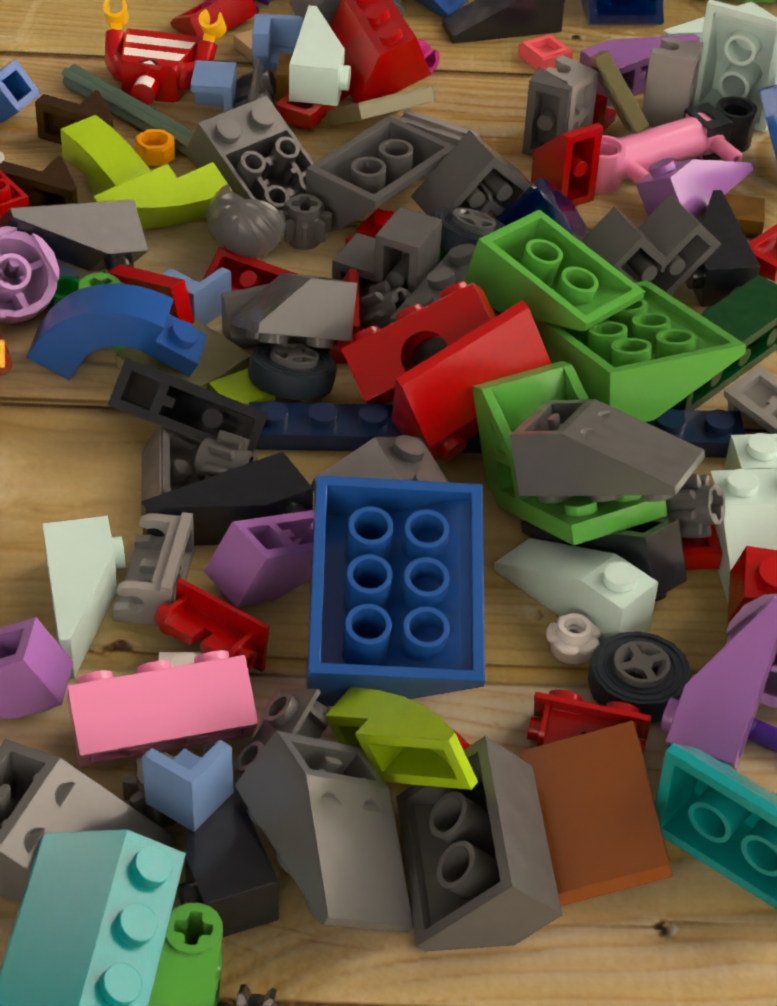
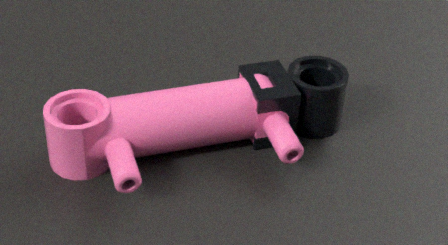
M736 96L724 97L716 103V108L708 102L686 108L684 117L680 120L619 138L602 135L595 193H613L621 187L622 181L630 179L636 184L649 174V167L652 164L666 158H674L675 162L694 158L741 162L742 152L747 151L751 146L757 106L746 98Z

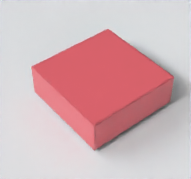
M551 34L519 43L518 56L536 70L538 68L546 70L547 67L555 69L556 58L564 55L572 59L573 51Z

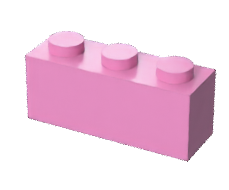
M212 651L196 656L194 658L195 664L172 667L170 661L162 660L138 666L136 668L137 674L113 677L112 671H95L79 676L77 678L78 684L68 685L67 702L78 766L83 767L143 756L151 748L159 752H166L215 743L219 740L226 741L253 736L259 723L245 655L229 657L228 651Z

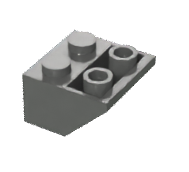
M281 273L232 315L231 325L246 329L245 337L259 339V342L288 345V339L291 336V342L304 343L305 346L334 349L335 340L351 341L357 283L327 277Z

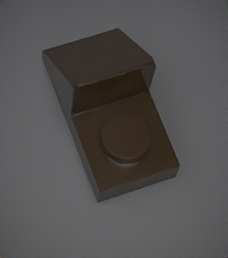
M95 90L81 104L43 94L35 101L38 138L62 145L61 128L93 115H97L113 128V118L98 90Z
M57 156L43 171L6 161L0 164V170L28 195L29 205L27 207L78 203L77 187L61 156Z

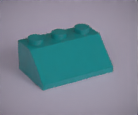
M672 743L665 752L655 801L663 837L777 909V794L766 790L735 771L730 765L718 761L699 748Z
M127 829L44 833L36 849L0 966V1006H148L186 853Z

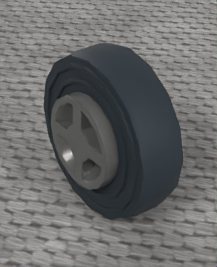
M442 207L435 211L432 216L442 219L440 248L446 252L461 244H473L476 247L479 238L505 226L493 217L469 208Z
M288 342V345L265 343L254 348L249 362L248 376L254 386L276 397L292 400H312L323 398L331 393L337 367L331 356L314 347Z
M640 631L619 633L605 639L594 651L588 673V684L592 697L599 705L606 706V703L612 701L631 704L637 707L641 714L651 715L650 723L662 721L669 699L672 697L680 700L685 684L691 680V669L686 655L674 643L659 635Z

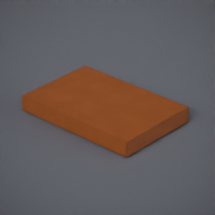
M633 720L519 752L520 758L533 766L561 906L673 877Z

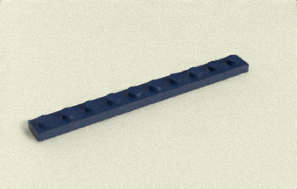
M249 402V406L269 413L255 450L355 451L374 437H398L402 435L392 422L393 405L377 403ZM669 409L657 419L646 422L704 449L705 457L726 458L731 435H745L740 411ZM479 434L467 441V446L461 453L482 454Z

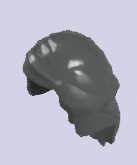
M228 184L221 187L215 193L205 211V215L208 218L209 233L212 238L225 249L239 256L254 259L263 258L277 247L286 230L285 216L282 210L279 209L278 211L273 205L262 200L244 199L231 192Z

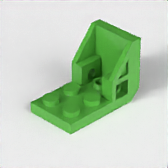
M560 361L472 386L486 482L498 507L572 545L581 544L668 516L666 500L648 502L642 500L641 495L621 496L616 500L608 502L591 501L589 496H570L558 502H542L538 499V496L518 495L510 434L545 401L589 399L572 364Z

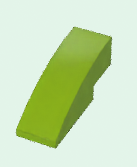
M97 115L60 129L63 159L88 177L89 192L94 196L151 171L134 149Z
M214 162L178 178L170 166L165 164L93 196L91 202L134 200L142 229L170 227L206 217L205 211L215 193L228 183Z
M351 687L325 715L337 742L360 747L384 782L472 790L478 783L456 733L440 716L420 703L404 696L381 690Z

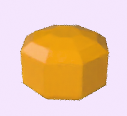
M147 129L135 136V152L147 166H163L175 160V136L163 129Z

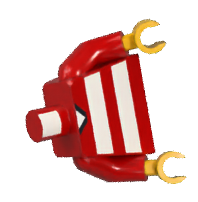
M105 0L103 11L105 21L110 26V30L105 32L104 61L114 80L122 82V91L147 105L153 101L179 102L186 92L191 89V79L196 60L214 61L218 47L214 42L225 35L227 28L222 13L219 12L218 20L210 25L208 10L204 9L201 11L198 20L204 33L203 40L198 36L127 28L125 33L122 31V27L129 20L125 0H122V10L115 14L110 12L109 0Z

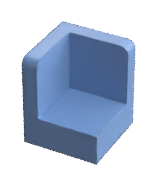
M255 14L252 32L253 70L256 58H260L265 70L277 71L279 53L293 54L303 24L302 16Z
M196 60L191 79V92L195 93V104L224 106V112L233 109V105L236 103L235 95L237 90L236 62Z
M221 267L200 282L172 268L163 273V275L185 280L186 288L190 294L193 317L206 325L222 314L221 294L232 292L230 270Z
M221 740L202 758L185 748L173 760L153 748L149 749L142 756L146 804L193 832L234 793L232 746Z

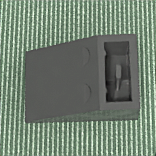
M267 95L199 122L185 151L197 169L214 162L232 189V192L244 199H256L270 203L278 211L279 209L284 211V202H288L291 197L306 194V168L314 163Z
M596 399L545 401L510 434L518 495L538 496V499L542 502H558L570 496H589L591 501L608 502L616 500L621 496L641 495L642 500L648 502L664 501L672 498L679 492L705 458L704 449Z
M276 731L234 786L248 806L247 812L250 819L264 831L276 850L278 863L286 872L292 875L306 897V906L309 912L323 925L408 933L413 927V920L390 789L360 747Z
M7 739L1 744V896L18 902L21 901L39 840L44 833L127 829L172 848L176 844V837L62 758Z

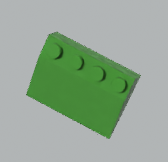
M648 280L635 283L646 291L643 299L584 332L534 320L551 363L564 361L572 364L589 399H596L644 422L657 419L746 354V344Z

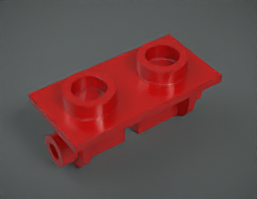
M181 578L178 579L175 602L171 605L168 603L161 604L154 615V621L159 624L160 631L179 639L189 646L202 639L203 641L200 642V652L202 653L224 650L229 652V657L245 655L248 671L253 667L263 672L266 665L270 626Z
M555 689L549 691V694L535 691L534 716L542 717V719L531 717L527 740L537 741L538 747L632 720L638 738L647 740L651 715L641 714L637 707L624 702L612 701L606 703V706L584 702L580 695L567 690ZM639 739L642 754L644 756L646 741Z

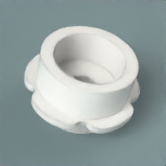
M570 613L560 616L557 619V623H550L546 630V638L550 642L551 653L556 659L567 664L587 662L600 645L598 640L601 636L600 629L581 614Z

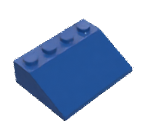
M317 475L313 515L306 689H318L321 693L316 701L324 706H334L351 687L381 690L404 696L408 699L484 687L483 484Z

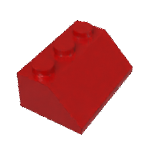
M341 0L330 27L345 49L344 65L351 66L349 95L354 103L394 94L431 75L415 34L392 0Z
M523 300L396 378L392 422L402 435L421 437L435 461L441 459L443 462L453 459L465 449L468 440L479 434L472 386L552 364L526 303Z

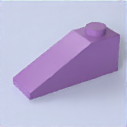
M690 34L612 39L581 50L579 63L592 68L588 62L589 58L600 51H609L633 96L645 92L650 53L653 47L661 48V39L674 38L695 43V41L700 40V37ZM598 80L596 93L608 97ZM607 98V106L612 105L609 98Z
M666 158L652 164L649 167L650 173L638 181L636 186L648 217L671 194L697 219L707 210L713 190H722L725 195L753 171L751 162L701 159L675 162L674 158Z
M314 510L232 522L204 572L219 587L222 596L232 602L237 608L274 601L311 580Z
M777 596L685 684L680 700L672 697L669 699L660 725V731L668 733L666 738L668 747L674 743L699 748L718 761L730 765L737 771L777 652Z
M37 617L0 628V718L15 719L39 711H47L63 703L74 662Z

